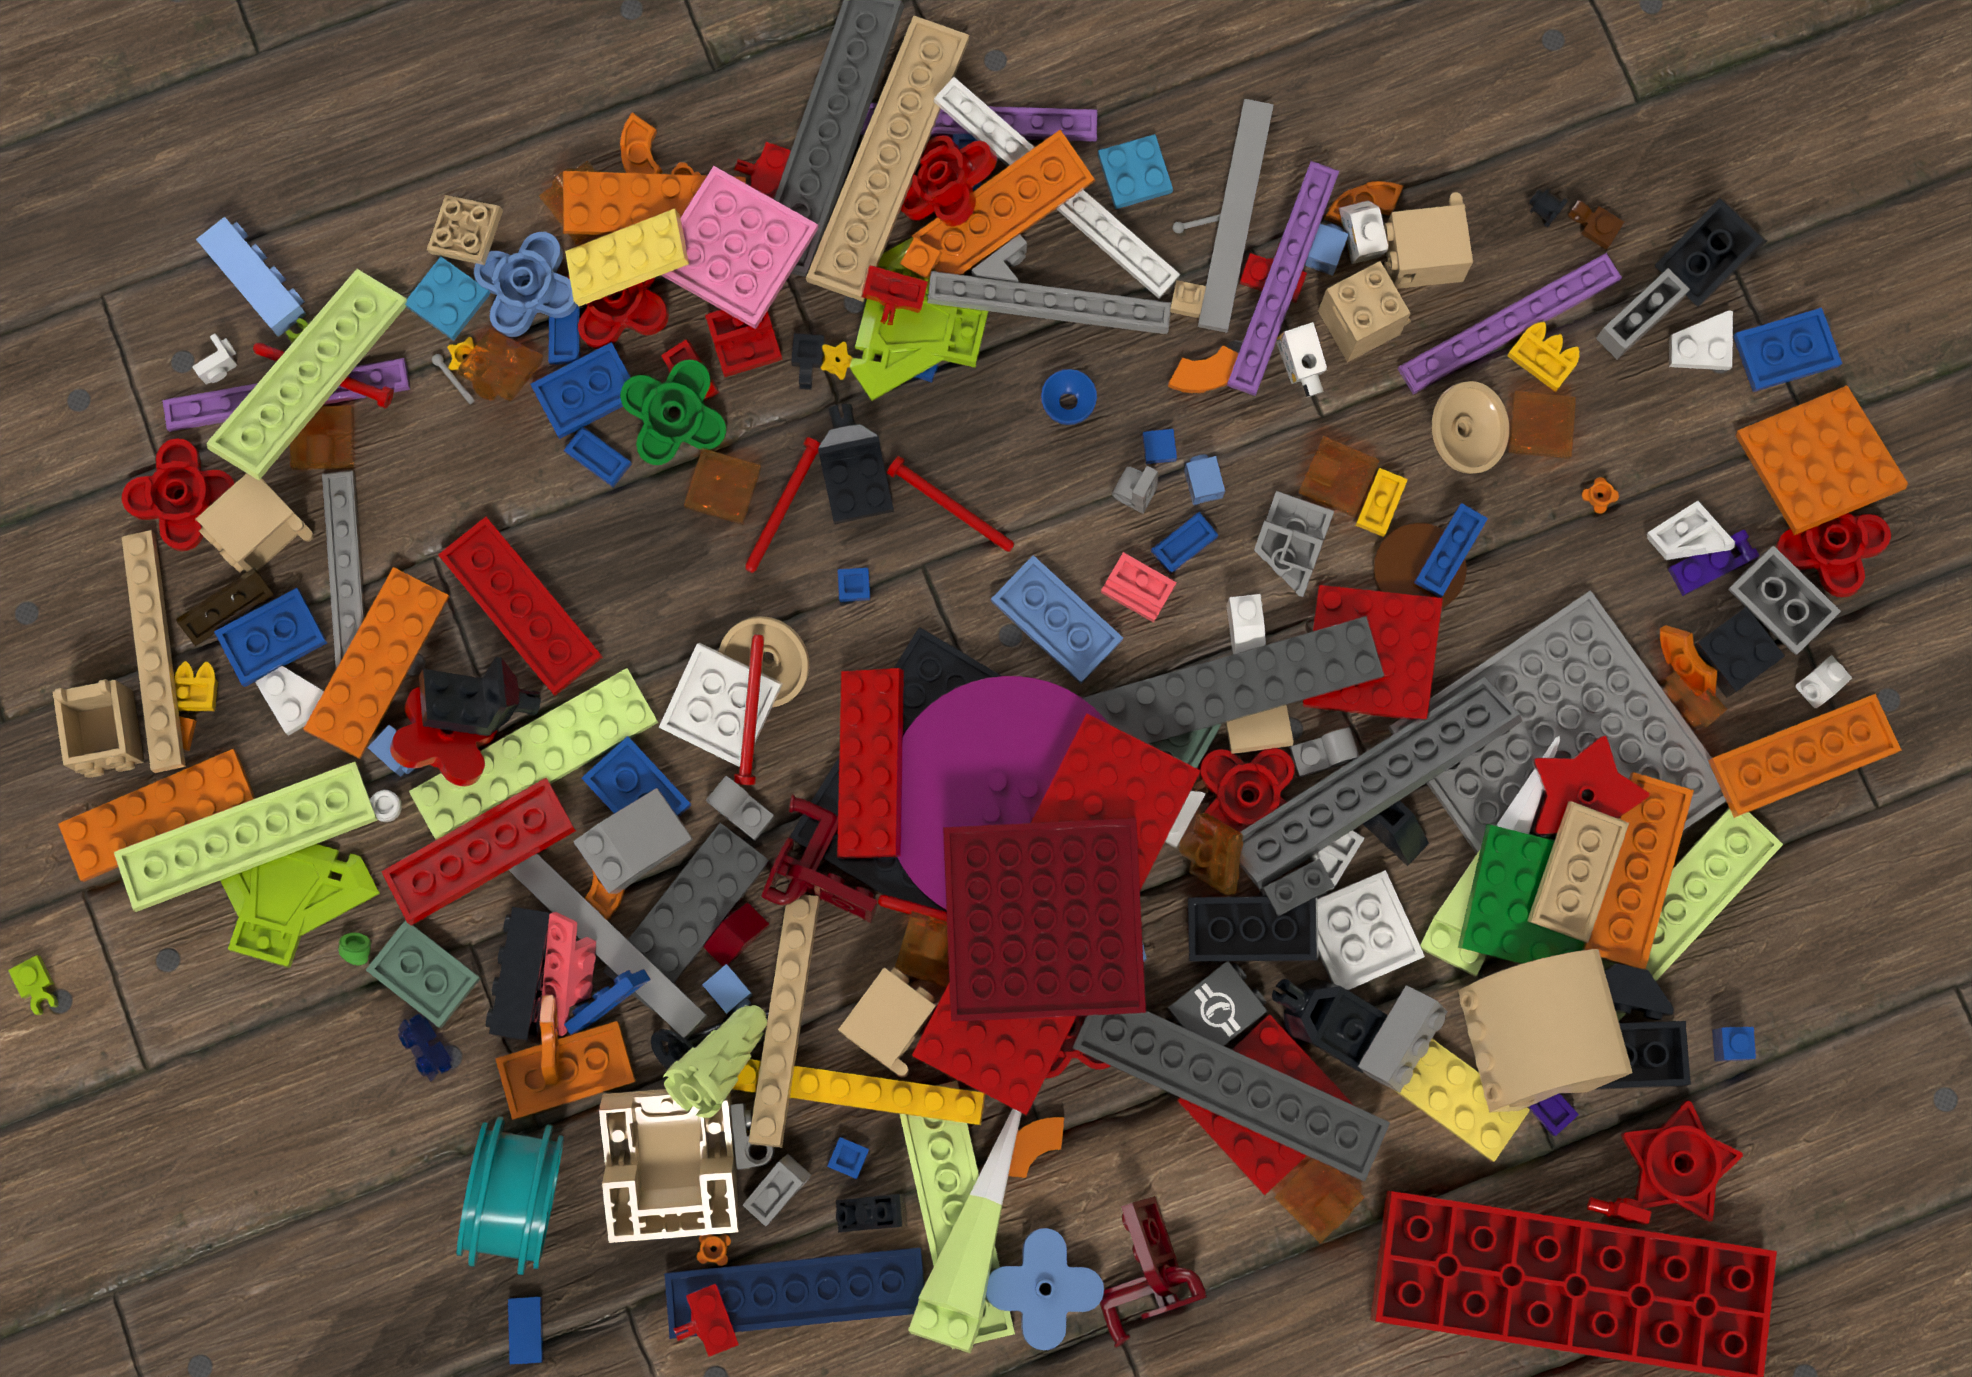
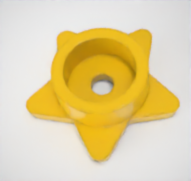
M468 337L464 342L457 345H448L447 347L452 355V360L448 367L451 371L464 369L470 375H474L476 363L486 357L485 352L475 349L472 337ZM464 354L468 355L467 359H463Z
M841 342L836 347L827 344L822 345L824 356L821 369L836 374L840 380H843L853 358L848 355L846 342ZM838 357L840 362H837L835 358Z

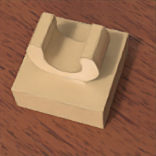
M1176 280L1170 312L1199 318L1206 286Z

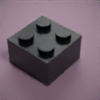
M1747 607L1694 645L1702 660L1717 670L1716 685L1726 698L1736 693L1785 657Z

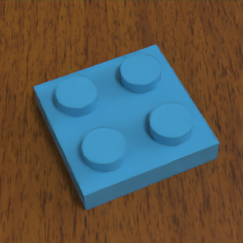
M1155 134L1098 150V158L1115 209L1173 192Z
M440 256L407 298L405 305L454 341L489 297L490 292Z

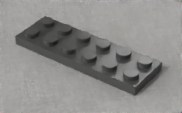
M719 823L628 941L675 984L770 861L723 824ZM609 966L603 971L613 980L618 976ZM636 992L632 994L638 1000L644 1003L647 1007L654 1011V1009L651 1008Z

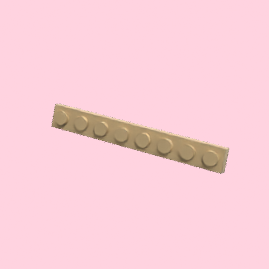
M150 530L122 536L150 768L154 773L186 766L156 534Z
M802 895L798 900L785 907L748 1141L750 1144L782 1148L820 904L818 896Z

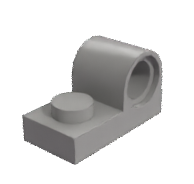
M1146 466L1143 472L1132 467H1126L1112 492V496L1121 503L1144 514L1158 488V471L1149 466Z
M1350 728L1339 729L1327 733L1321 738L1290 746L1289 748L1298 778L1348 764L1359 757Z
M727 776L722 779L706 799L709 805L755 841L775 817Z
M743 1103L730 1105L737 1169H749L767 1165L774 1157V1147L767 1146V1154L761 1160L754 1159L750 1153L753 1144L748 1142V1129L751 1128L752 1110H746V1104Z
M787 1154L776 1164L745 1201L743 1206L763 1225L767 1226L808 1181L811 1174Z

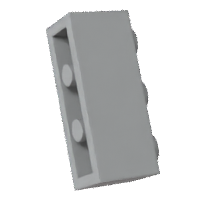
M1668 268L1611 320L1596 339L1618 360L1670 312L1690 289Z
M1405 986L1358 1067L1370 1078L1400 1093L1404 1085L1410 1082L1413 1070L1420 1058L1424 1057L1427 1053L1429 1043L1435 1032L1443 1026L1445 1015L1448 1011L1437 1000L1409 986Z

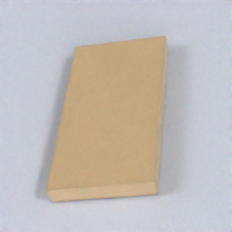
M1568 801L1527 921L1588 943L1629 823Z

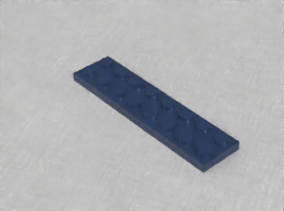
M921 1247L664 1273L669 1339L677 1338V1335L688 1331L684 1330L675 1334L673 1328L692 1322L691 1309L686 1295L716 1284L734 1332L911 1315L915 1313L919 1296L924 1288Z

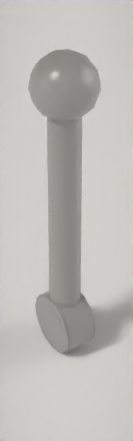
M1221 214L1186 223L1176 222L1173 224V231L1175 233H1182L1187 228L1219 221Z
M435 354L432 357V363L442 369L470 405L475 402L445 365L443 356Z

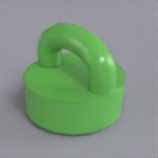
M348 933L342 936L338 946L339 955L346 962L353 965H364L367 963L371 950L370 939L361 933Z

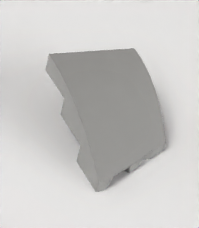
M1276 491L1254 551L1287 582L1298 596L1304 597L1335 510Z

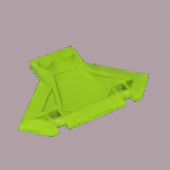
M913 238L883 253L878 268L928 281L920 313L906 309H896L893 325H887V322L882 324L880 321L884 305L870 299L866 301L855 345L856 349L863 351L862 359L852 358L850 370L871 401L941 361L976 367L989 311L927 303L930 277L926 279L900 264ZM875 354L882 356L881 362L874 361Z
M314 844L220 880L239 917L228 950L291 968L302 935L380 894L362 857L350 854L348 861L343 862L337 860L339 850ZM333 872L342 874L340 881L331 879Z

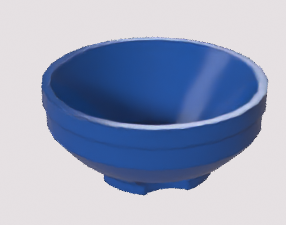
M1072 369L1061 370L1051 375L1046 380L1041 393L1042 405L1047 415L1055 422L1064 425H1075L1087 419L1093 412L1097 400L1096 388L1091 379L1084 373ZM1065 394H1072L1077 398V406L1071 410L1064 409L1059 403L1060 398Z

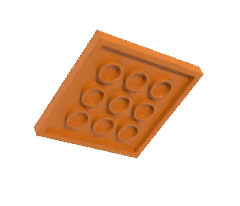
M1848 386L1737 430L1736 438L1794 535L1905 490L1908 485L1905 477Z

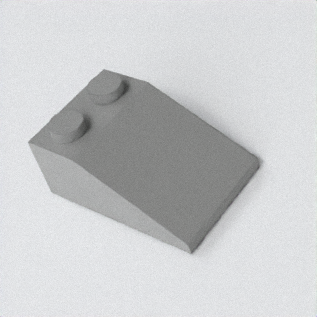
M656 788L598 823L573 842L607 892L618 894L692 841L693 838L662 793Z

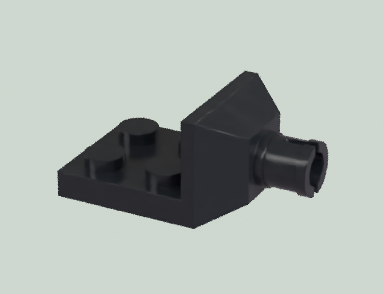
M842 404L843 419L840 417L838 405L828 409L833 428L829 430L818 447L834 525L894 512L880 449L879 436L863 425L855 423L852 404Z
M496 656L483 678L424 668L419 675L422 723L425 727L490 736L507 723L513 713L520 712L535 716L540 708V692L518 688L517 677L502 657Z
M1312 978L1298 986L1288 979L1279 981L1275 987L1285 993L1282 995L1273 990L1272 999L1286 1007L1284 1012L1285 1031L1289 1036L1311 1043L1355 1071L1363 1073L1358 1065L1388 1015L1336 984Z

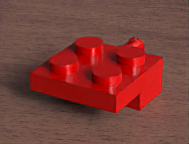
M723 310L705 314L724 378L782 360L768 311L756 329Z

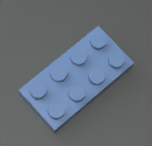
M1034 555L991 598V602L1080 684L1123 641V637Z

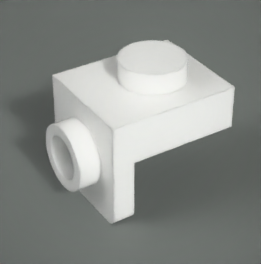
M215 333L210 338L218 351L192 366L206 385L210 382L215 383L222 380L227 375L226 372L238 366L232 357L237 353L228 339L221 340Z
M1831 655L1796 684V688L1814 708H1818L1843 688L1852 677Z

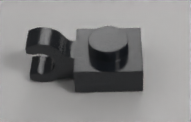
M794 333L791 364L792 366L800 367L799 389L812 390L813 368H821L823 364L824 352L822 345L825 342L824 335Z

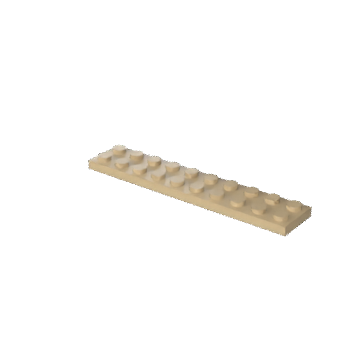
M913 15L806 276L807 282L859 301H864L865 298L861 297L867 268L869 265L878 267L912 183L913 174L915 175L941 111V108L934 103V98L955 77L969 42L968 34Z

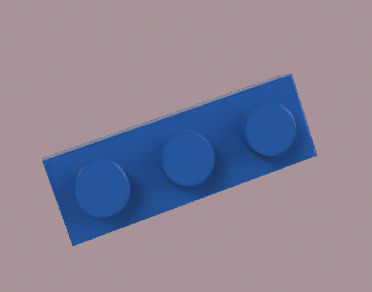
M1461 503L1414 583L1442 598L1488 518Z
M645 969L633 974L630 970L620 974L613 980L616 985L611 989L607 986L592 996L595 1000L590 1005L586 1002L572 1011L574 1017L564 1024L570 1035L591 1026L649 982L651 979Z

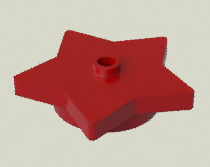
M1606 736L1599 737L1573 759H1533L1534 767L1546 795L1534 829L1535 834L1558 833L1568 801L1619 819V817L1650 796L1649 792L1618 773ZM1585 789L1591 791V801L1587 802L1582 799L1581 795Z
M1684 1101L1659 1129L1624 1132L1621 1134L1624 1143L1640 1169L1635 1200L1643 1203L1642 1209L1675 1203L1704 1221H1713L1716 1184L1743 1157V1153L1707 1135L1691 1101ZM1676 1157L1680 1158L1683 1162L1680 1170H1677L1675 1167Z

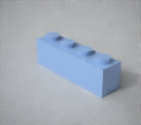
M223 217L196 240L279 337L297 323L296 320L298 318L302 319L307 315L301 307L304 301L293 288L289 291L286 290L282 285L286 279L275 266L269 269L263 261L267 257L256 244L252 247L247 244L244 239L248 235L237 222L231 225Z

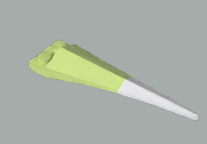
M1560 736L1554 739L1542 758L1555 757ZM1536 769L1533 770L1496 826L1529 834L1543 793V787ZM1480 850L1433 918L1420 945L1423 951L1475 977L1487 955L1458 948Z
M1012 1109L919 1296V1302L908 1329L911 1334L971 1353L982 1322L999 1220L1021 1118V1112Z

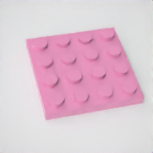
M713 166L680 218L689 264L661 276L756 329L818 231V224Z

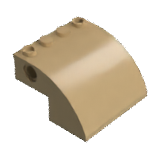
M1598 949L1565 953L1520 964L1489 975L1458 990L1489 1113L1520 1111L1559 1093L1589 1092L1633 1073Z
M666 1089L602 1094L599 1108L605 1159L602 1188L609 1243L738 1232L737 1165L730 1093L724 1100L721 1109L710 1118L695 1116L699 1109L693 1106L687 1112L671 1098Z

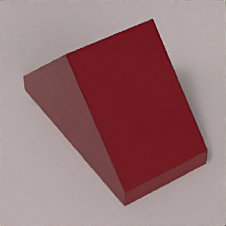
M747 902L722 921L703 948L722 967L726 964L729 966L770 924Z

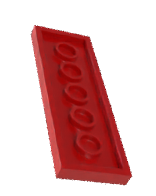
M484 517L438 554L554 696L603 658L487 517Z
M900 668L841 671L837 857L842 859L901 856L904 670Z
M544 778L381 872L406 922L411 926L576 832L551 783L547 778Z

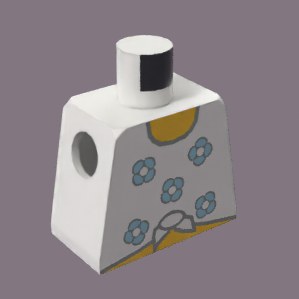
M1365 201L1339 208L1343 230L1345 233H1348L1346 244L1351 264L1381 257L1388 250V243L1379 206L1370 201Z
M1312 322L1283 332L1277 337L1276 343L1291 383L1294 384L1301 381L1306 397L1324 392L1318 375L1324 373L1327 370V366L1314 323ZM1302 360L1308 363L1309 369L1302 365Z

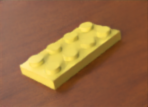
M676 209L669 210L565 251L573 300L578 306L689 264L680 214Z
M1433 1039L1429 1043L1427 1053L1424 1057L1420 1058L1415 1066L1410 1082L1404 1085L1400 1093L1397 1092L1492 1162H1495L1530 1111L1526 1107L1520 1111L1489 1113L1479 1072Z

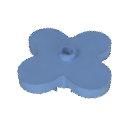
M547 232L533 233L524 240L518 253L509 255L501 251H490L485 265L475 264L474 276L476 281L483 288L489 290L490 293L497 295L490 310V321L494 328L503 336L517 337L525 333L531 326L537 313L553 318H563L570 315L577 307L573 300L570 279L556 273L563 259V249L552 234Z
M1042 1228L1031 1232L1026 1237L1022 1247V1264L1020 1266H1002L990 1273L986 1298L993 1307L999 1310L1020 1311L1021 1330L1025 1341L1033 1348L1050 1350L1058 1346L1065 1336L1066 1314L1068 1312H1086L1097 1307L1104 1295V1285L1102 1279L1095 1271L1084 1267H1068L1067 1247L1063 1237L1052 1229ZM1042 1283L1050 1285L1051 1291L1048 1295L1044 1296L1040 1293L1039 1287Z

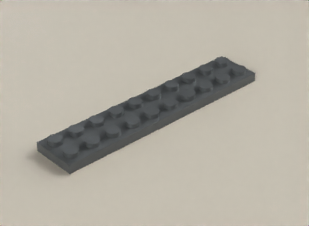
M844 0L774 198L775 201L815 222L819 228L791 274L807 276L831 218L904 9V4L901 0Z
M1365 616L1083 697L1082 699L1093 706L1111 726L1147 744H1152L1384 677V673L1367 617Z
M1483 677L1428 712L1427 719H1417L1225 842L1227 850L1256 886L1261 889L1521 723V715Z
M1148 1011L1146 1013L1086 1016L1072 1046L1077 1051L1364 1182L1390 1122Z

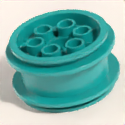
M499 1116L493 1130H489V1123L483 1122L479 1132L464 1199L456 1255L463 1256L464 1250L469 1251L468 1265L471 1267L476 1265L479 1253L519 1259L517 1274L524 1275L528 1261L534 1262L533 1269H539L558 1179L564 1136L559 1135L557 1141H552V1125H546L542 1139L504 1132L505 1119Z

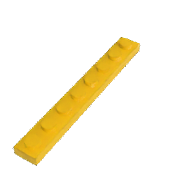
M749 1059L738 1075V1081L732 1090L756 1093L761 1061ZM794 1066L790 1098L981 1125L985 1094L982 1092Z

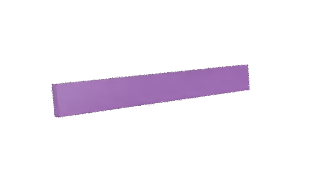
M877 103L870 104L860 134L865 135ZM988 106L1025 139L1046 140L1061 130L1068 141L1097 140V110ZM941 109L930 137L940 135L953 137V134H970Z
M1313 161L1310 162L1227 386L1256 396L1339 174L1338 170Z
M1607 253L1400 365L1398 371L1412 394H1415L1523 335L1530 326L1539 322H1546L1618 283L1622 277Z
M404 358L356 366L348 375V377L379 389L387 386L392 388L394 392L410 390L407 364ZM257 384L163 400L166 428L171 432L225 422ZM339 386L323 405L365 398L366 396Z

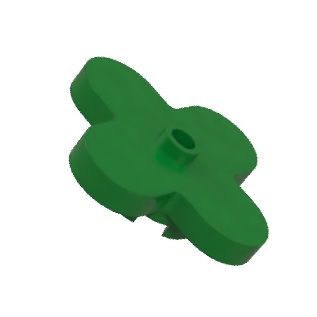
M684 360L677 363L672 368L665 383L647 375H637L629 378L622 386L620 398L623 407L630 414L642 419L644 422L637 437L636 447L638 454L645 462L652 465L668 463L675 457L682 442H686L701 450H710L719 446L725 439L727 433L725 419L719 412L703 403L711 386L710 372L703 363L697 360ZM672 406H676L680 410V415L677 418L669 415V409Z

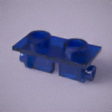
M417 1014L409 1019L411 1025H409L406 1019L403 1020L398 1028L400 1031L398 1036L402 1045L407 1050L411 1049L416 1057L415 1065L422 1076L427 1075L430 1082H432L438 1075V1070L443 1074L452 1068L450 1064L452 1059L441 1042L431 1047L428 1045V1042L435 1039L437 1035L426 1017L422 1018L420 1014Z

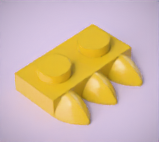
M1539 322L1530 326L1507 356L1556 392L1577 365L1580 352L1578 347H1572L1560 354L1563 344L1561 334L1551 336L1543 342L1546 324L1545 322Z
M184 661L178 667L174 676L178 711H215L218 681L215 679L212 666L205 662L199 668L194 678L191 666L187 661Z

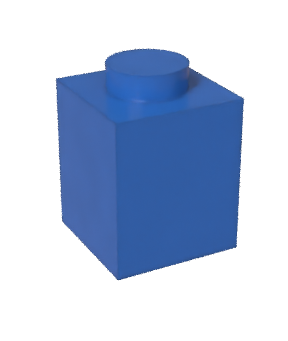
M1725 1027L1712 1030L1714 1061H1746L1756 1059L1754 1027Z

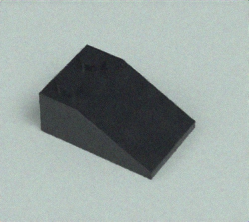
M1719 198L1654 266L1662 273L1669 268L1690 289L1686 296L1699 307L1746 264L1768 240L1724 199Z

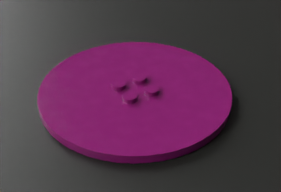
M1000 676L970 682L948 692L929 705L914 720L905 732L902 741L901 856L897 858L911 880L926 896L946 909L943 827L1031 823L1086 713L1109 724L1093 706L1068 689L1051 682L1022 676Z

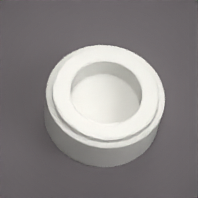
M380 790L370 798L377 820L390 822L400 815L402 802L392 791Z

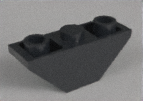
M1400 800L1363 823L1370 832L1407 866L1429 844L1414 813Z
M1614 964L1604 970L1616 1012L1631 1014V1009L1644 1012V1018L1662 1021L1663 1016L1673 1015L1674 1007L1648 970L1622 964Z
M905 1194L836 1200L838 1233L908 1226Z

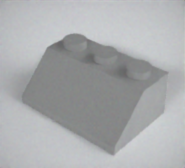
M1774 546L1755 561L1728 589L1795 655L1841 612Z

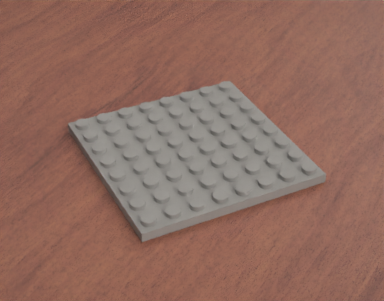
M1591 590L1430 698L1429 712L1485 677L1521 715V723L1427 782V785L1476 854L1481 849L1486 824L1494 826L1498 824L1535 769L1533 759L1542 758L1558 736H1560V742L1554 758L1573 759L1599 737L1606 736L1617 771L1627 779H1629L1632 772L1694 790L1683 830L1726 801L1708 762L1712 757ZM1399 719L1390 725L1388 729L1394 735L1416 720ZM1585 789L1581 795L1582 799L1587 802L1591 801L1592 793L1589 789ZM1543 790L1529 835L1555 841L1557 833L1535 834L1534 832L1546 797Z

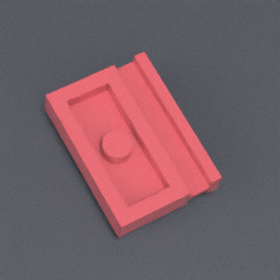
M1123 552L1101 589V593L1154 623L1177 582Z

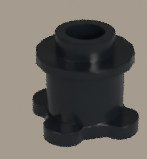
M1547 188L1545 192L1539 189L1528 203L1532 206L1530 213L1535 212L1547 222L1544 226L1547 228L1569 201L1566 198L1560 201L1549 192L1550 188Z

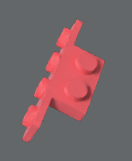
M553 912L549 915L542 996L553 995L555 997L558 1015V1035L563 1036L567 1034V1028L564 1024L569 1018V1008L591 998L594 963L596 960V941L589 937L576 941L577 922L560 913Z

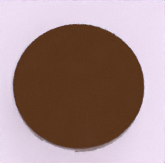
M1413 523L1399 527L1391 532L1379 546L1374 558L1373 575L1377 589L1381 592L1439 598L1414 582L1445 530L1431 524ZM1465 559L1442 596V609L1453 602L1463 588L1467 572Z

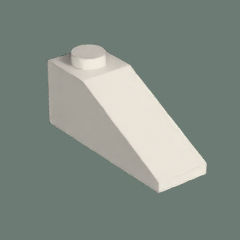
M1261 595L1230 597L1227 602V613L1233 654L1266 645Z

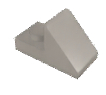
M1020 234L973 268L972 276L1018 282L1017 277L1008 266L1015 267L1025 259L1027 242Z

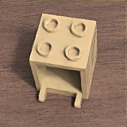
M1455 192L1451 194L1449 198L1450 206L1391 213L1388 222L1384 224L1388 243V250L1386 251L1388 262H1384V268L1396 289L1464 281L1473 264L1465 204H1463L1460 193Z
M1381 261L1327 288L1318 310L1347 362L1399 336L1404 326L1411 322L1409 318L1411 313Z
M247 473L196 518L203 526L199 532L221 551L219 553L240 573L244 569L248 572L254 567L259 571L297 535L306 542L311 541L314 537L313 532L262 478L257 480Z
M107 679L99 680V683L70 689H55L53 698L64 766L74 770L75 773L84 774L85 777L91 778L104 775L103 770L115 768L118 772L128 771L135 768L134 764L144 763L133 690L117 680L108 681Z
M893 967L891 972L883 968L838 1030L889 1070L904 1078L909 1074V1069L900 1059L932 1017L936 1009V1005L933 1004L935 999L920 986L915 991L907 985L909 978Z

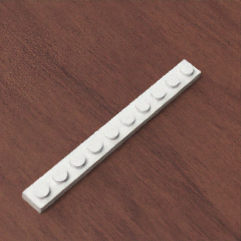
M955 77L934 98V103L975 139L986 142L996 152L997 158L1007 167L1035 148ZM1084 190L1057 208L1063 216L1158 299L1179 278L1180 274Z

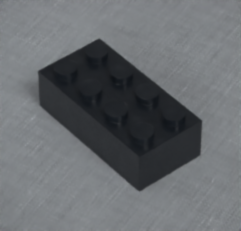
M1268 897L1188 898L1189 961L1319 960L1318 897L1280 916H1277Z
M512 907L511 914H507L505 917L503 931L507 933L505 946L501 945L498 953V964L502 966L500 976L494 978L492 985V996H496L494 1009L489 1008L486 1017V1027L490 1028L489 1034L537 1043L549 915L551 914L549 912Z
M1686 1021L1619 1023L1633 1073L1594 1090L1682 1087L1691 1085Z

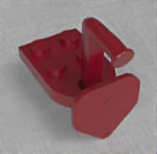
M791 795L789 812H800L819 821V824L800 861L790 857L794 842L792 838H787L774 862L761 897L774 904L789 905L807 892L871 923L877 909V900L873 899V893L862 887H857L854 890L844 885L845 880L835 874L828 873L825 876L816 872L838 829L837 815L810 801ZM781 875L786 876L790 881L785 893L774 888Z
M1155 1196L1121 1206L1123 1225L1131 1234L1134 1243L1132 1247L1136 1261L1141 1264L1145 1276L1104 1290L1103 1298L1099 1304L1109 1333L1115 1342V1348L1124 1344L1131 1337L1123 1329L1116 1306L1154 1293L1159 1308L1141 1314L1142 1319L1207 1297L1199 1275L1193 1270L1179 1267ZM1187 1282L1192 1297L1179 1301L1177 1294L1174 1293L1178 1292L1180 1284Z

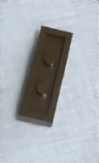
M254 567L178 617L176 621L196 647L214 635V631L240 618L274 594Z

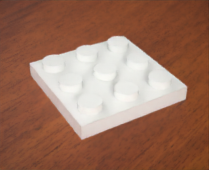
M697 643L659 728L740 767L749 666L704 644ZM761 673L755 743L783 684Z
M1386 870L1318 899V951L1332 984L1350 990L1425 957Z

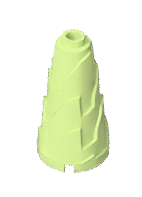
M745 1005L737 1009L696 1048L692 1047L679 1061L674 1062L663 1076L668 1077L664 1081V1086L671 1098L680 1107L688 1112L693 1106L699 1109L695 1116L710 1118L721 1109L724 1100L737 1083L738 1075L751 1058L750 1053L764 1034L762 1031L767 1026V1019L763 1009L756 1005Z

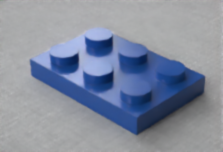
M1822 308L1740 331L1733 336L1753 392L1834 369L1842 364Z
M611 342L530 385L557 436L561 439L582 426L584 427L623 407L620 398L621 389L624 383L631 377Z
M298 588L214 631L241 685L244 687L261 679L277 668L284 667L327 644L318 623Z
M628 736L582 777L584 782L614 814L656 788L662 793L677 817L691 806V803Z

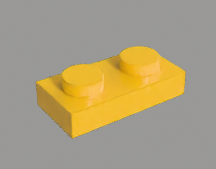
M1379 468L1355 526L1384 537L1408 479Z

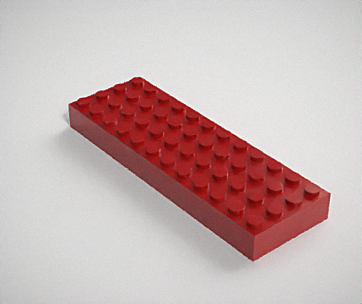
M1086 713L1031 823L1136 818L1141 891L1201 770ZM949 982L912 1056L1027 1115L1077 1016L951 1022Z
M1387 1191L1370 1320L1719 1376L1764 1377L1777 1251Z

